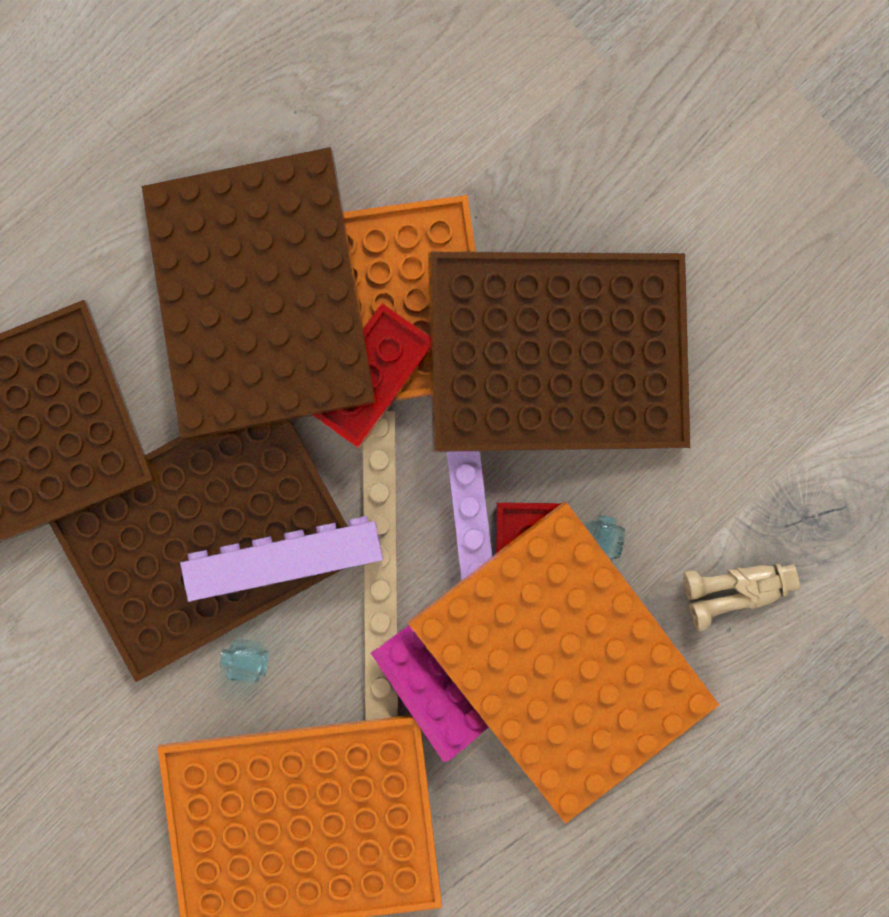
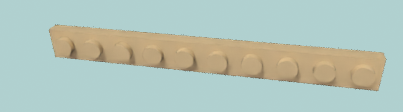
M386 411L363 443L364 516H368L369 522L376 521L384 557L381 561L364 564L365 720L398 717V694L370 654L397 633L395 411Z

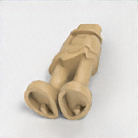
M774 564L773 566L758 565L747 568L736 567V569H727L729 574L712 577H702L696 570L683 573L685 593L689 600L732 588L738 592V594L689 603L690 614L698 632L709 629L712 618L719 614L744 608H760L777 601L780 597H787L788 592L800 589V582L794 564L783 567L780 564Z

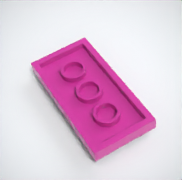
M409 624L370 653L444 763L455 757L489 728Z

